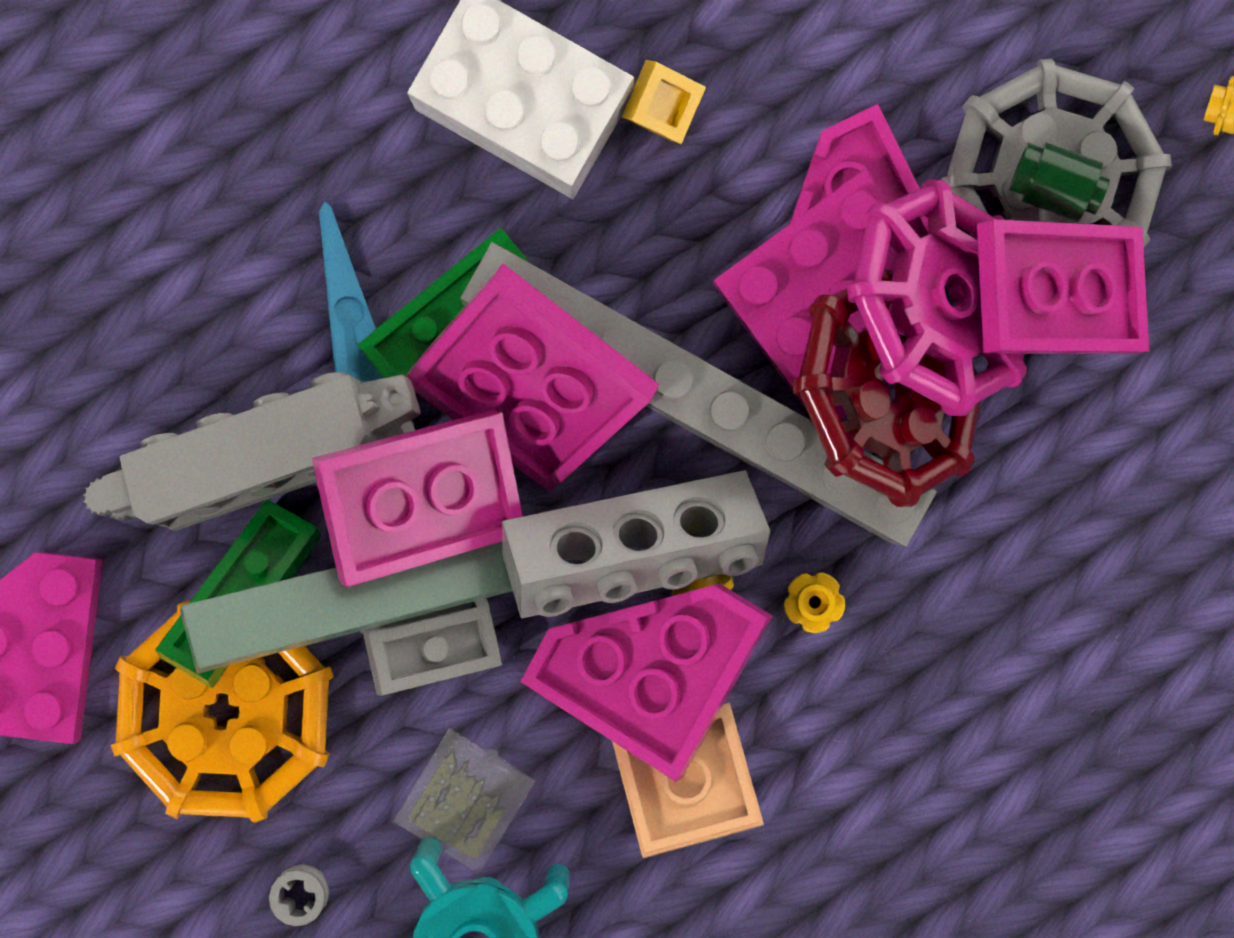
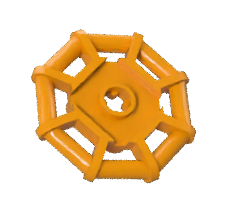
M191 600L179 603L177 605V612L128 656H120L115 666V669L120 672L116 742L110 746L114 757L120 755L167 807L165 814L175 819H178L182 814L250 818L253 823H257L267 819L268 811L317 766L325 767L330 753L325 750L329 680L333 679L334 676L331 667H324L306 646L279 652L282 658L299 675V677L285 682L278 674L275 675L265 664L266 660L263 657L229 665L213 689L178 668L170 675L154 668L153 666L161 659L155 649L181 615V606L191 602ZM144 683L160 689L159 725L157 728L142 733ZM304 689L302 735L299 737L287 731L289 694ZM220 693L228 695L229 705L239 706V717L229 719L227 727L217 725L216 717L209 715V705L217 702ZM163 739L171 755L188 767L180 783L146 745ZM276 746L290 751L293 756L260 785L254 766ZM203 773L237 775L242 793L200 791L195 789Z

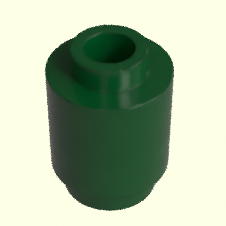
M1028 142L1012 177L1009 190L1021 194V201L1079 222L1085 211L1094 215L1097 213L1107 192L1110 179L1100 176L1103 162L1045 142L1042 147Z

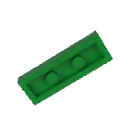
M499 228L357 344L384 378L399 375L406 376L414 363L464 308L460 298L491 242L530 263L502 228Z
M265 500L190 603L291 579L320 540L321 536L318 527L270 500ZM181 615L155 649L161 659L212 689L229 667L225 666L197 674Z

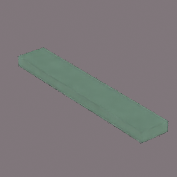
M501 541L350 587H345L339 582L337 569L332 568L182 605L180 612L197 674L512 592L513 590L502 556Z

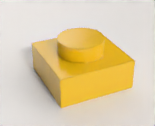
M646 60L622 114V118L671 142L682 144L706 87L658 62Z

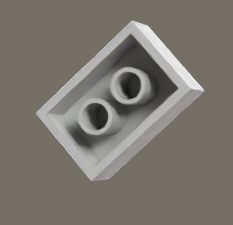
M460 0L407 94L416 111L574 200L625 110L634 89V76L499 0Z

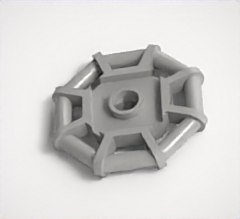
M1050 58L1038 60L1036 67L980 97L972 95L967 99L962 107L965 116L948 173L941 180L949 184L954 194L985 213L987 211L975 190L989 189L993 197H998L1004 211L1002 214L1006 220L1093 224L1098 222L1100 225L1142 227L1143 247L1145 248L1150 241L1147 232L1165 171L1172 168L1170 154L1163 153L1131 94L1134 90L1133 86L1126 81L1117 84L1055 65L1054 60ZM1055 92L1102 106L1092 118H1087L1057 109ZM1037 94L1039 113L1031 115L1028 119L1013 127L999 117L998 114ZM1112 115H1114L1137 157L1136 159L1120 160L1117 155L1115 140L1103 129V126ZM986 131L998 141V146L990 172L976 174L973 171ZM1028 142L1040 147L1045 142L1103 162L1100 176L1109 178L1110 183L1101 206L1095 215L1085 211L1080 221L1076 222L1021 201V194L1009 190L1012 177ZM1138 175L1126 218H1123L1111 208L1120 176Z

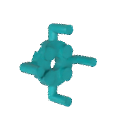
M433 837L424 838L419 843L410 863L411 874L429 899L418 917L413 938H460L463 934L471 931L481 932L489 938H540L537 921L562 906L568 898L570 872L565 865L559 863L553 864L547 869L544 886L525 899H522L514 891L492 877L464 880L450 885L437 866L442 854V845Z

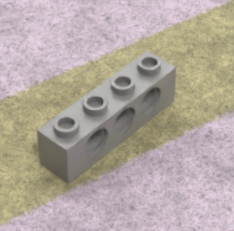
M744 470L502 521V556L521 619L535 615L552 617L561 615L576 606L599 601L616 603L639 592L662 587L666 589H679L698 579L721 574L738 576L747 573L754 567L763 565L770 528L748 474ZM689 534H699L704 537H694ZM628 547H641L645 550L635 551ZM575 559L581 560L585 563L571 564L566 561Z

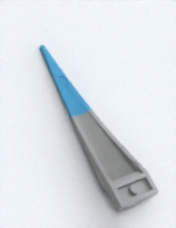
M324 202L319 211L334 369L335 372L349 374L361 382L383 379L384 377L357 345L376 328L333 210L329 204ZM410 420L385 433L384 436L388 438L415 431V428ZM486 598L360 631L364 635L376 694L381 696L502 666L491 612Z

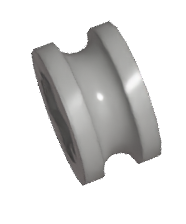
M307 864L293 865L285 870L271 886L269 894L270 908L275 917L284 924L291 926L307 925L315 920L326 906L330 894L329 883L323 872L316 867ZM295 880L304 881L305 891L315 893V901L310 899L304 906V910L296 909L294 898L285 897L284 889L290 890L296 883Z

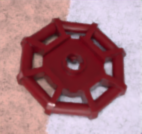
M884 269L881 281H892L894 271ZM847 288L833 295H819L809 308V314L812 319L799 377L792 379L793 394L801 395L827 455L825 461L826 468L835 477L845 475L887 496L896 507H912L917 504L922 494L955 475L964 476L968 474L975 462L971 449L981 401L976 403L971 412L966 416H952L948 436L941 429L944 411L940 404L898 382L893 384L895 398L891 402L890 390L882 384L883 377L879 373L882 363L867 328L865 327L861 329L862 331L857 332L848 322L850 315L859 310L856 303L848 301ZM884 301L889 311L891 302ZM898 333L903 344L907 337ZM834 345L836 349L829 375L827 374V369L830 361L832 348ZM925 353L919 364L946 378L944 363ZM972 362L973 374L975 376L977 374V371ZM836 405H843L848 420H840L835 409ZM922 446L933 459L913 470L911 469L909 452ZM862 447L883 456V465L864 456Z

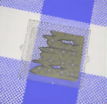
M449 728L393 822L421 839L427 837L436 838L442 845V852L480 874L536 779L498 757L499 751L497 748L491 747L486 750L452 728Z

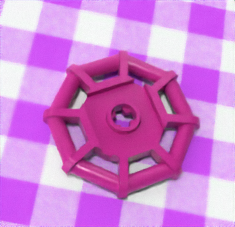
M930 179L924 182L919 190L890 203L873 204L864 214L863 225L866 232L854 284L847 287L848 301L856 303L882 363L879 373L887 383L894 384L898 382L940 404L943 411L949 416H966L971 412L976 403L1005 387L1011 388L1020 385L1027 373L1026 365L1023 362L1024 354L983 352L977 224L993 219H1005L1001 215L992 217L954 194L947 182ZM925 216L928 218L929 234L920 238L908 222ZM956 225L973 234L972 237L956 228ZM890 245L897 253L892 281H881ZM946 284H948L949 296L956 302V306L952 307L946 299L944 289ZM884 301L891 302L889 311ZM898 333L907 337L903 344ZM980 352L989 363L986 370L974 376L972 358L979 355L977 353ZM925 353L944 363L946 378L919 364Z

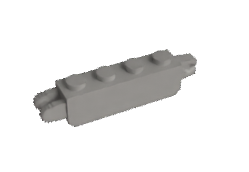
M343 372L321 375L310 382L311 388L292 395L288 393L265 395L253 402V409L236 415L231 413L209 415L198 420L196 423L197 428L180 435L175 433L157 434L140 442V449L119 456L122 470L102 476L101 480L96 478L95 482H90V486L85 488L86 493L83 494L85 501L83 502L87 504L86 509H90L91 513L100 516L110 515V518L123 522L124 520L130 521L131 518H139L148 524H156L178 531L317 482L312 462L313 457L385 439V433L421 415L412 381L404 375L368 382H361Z

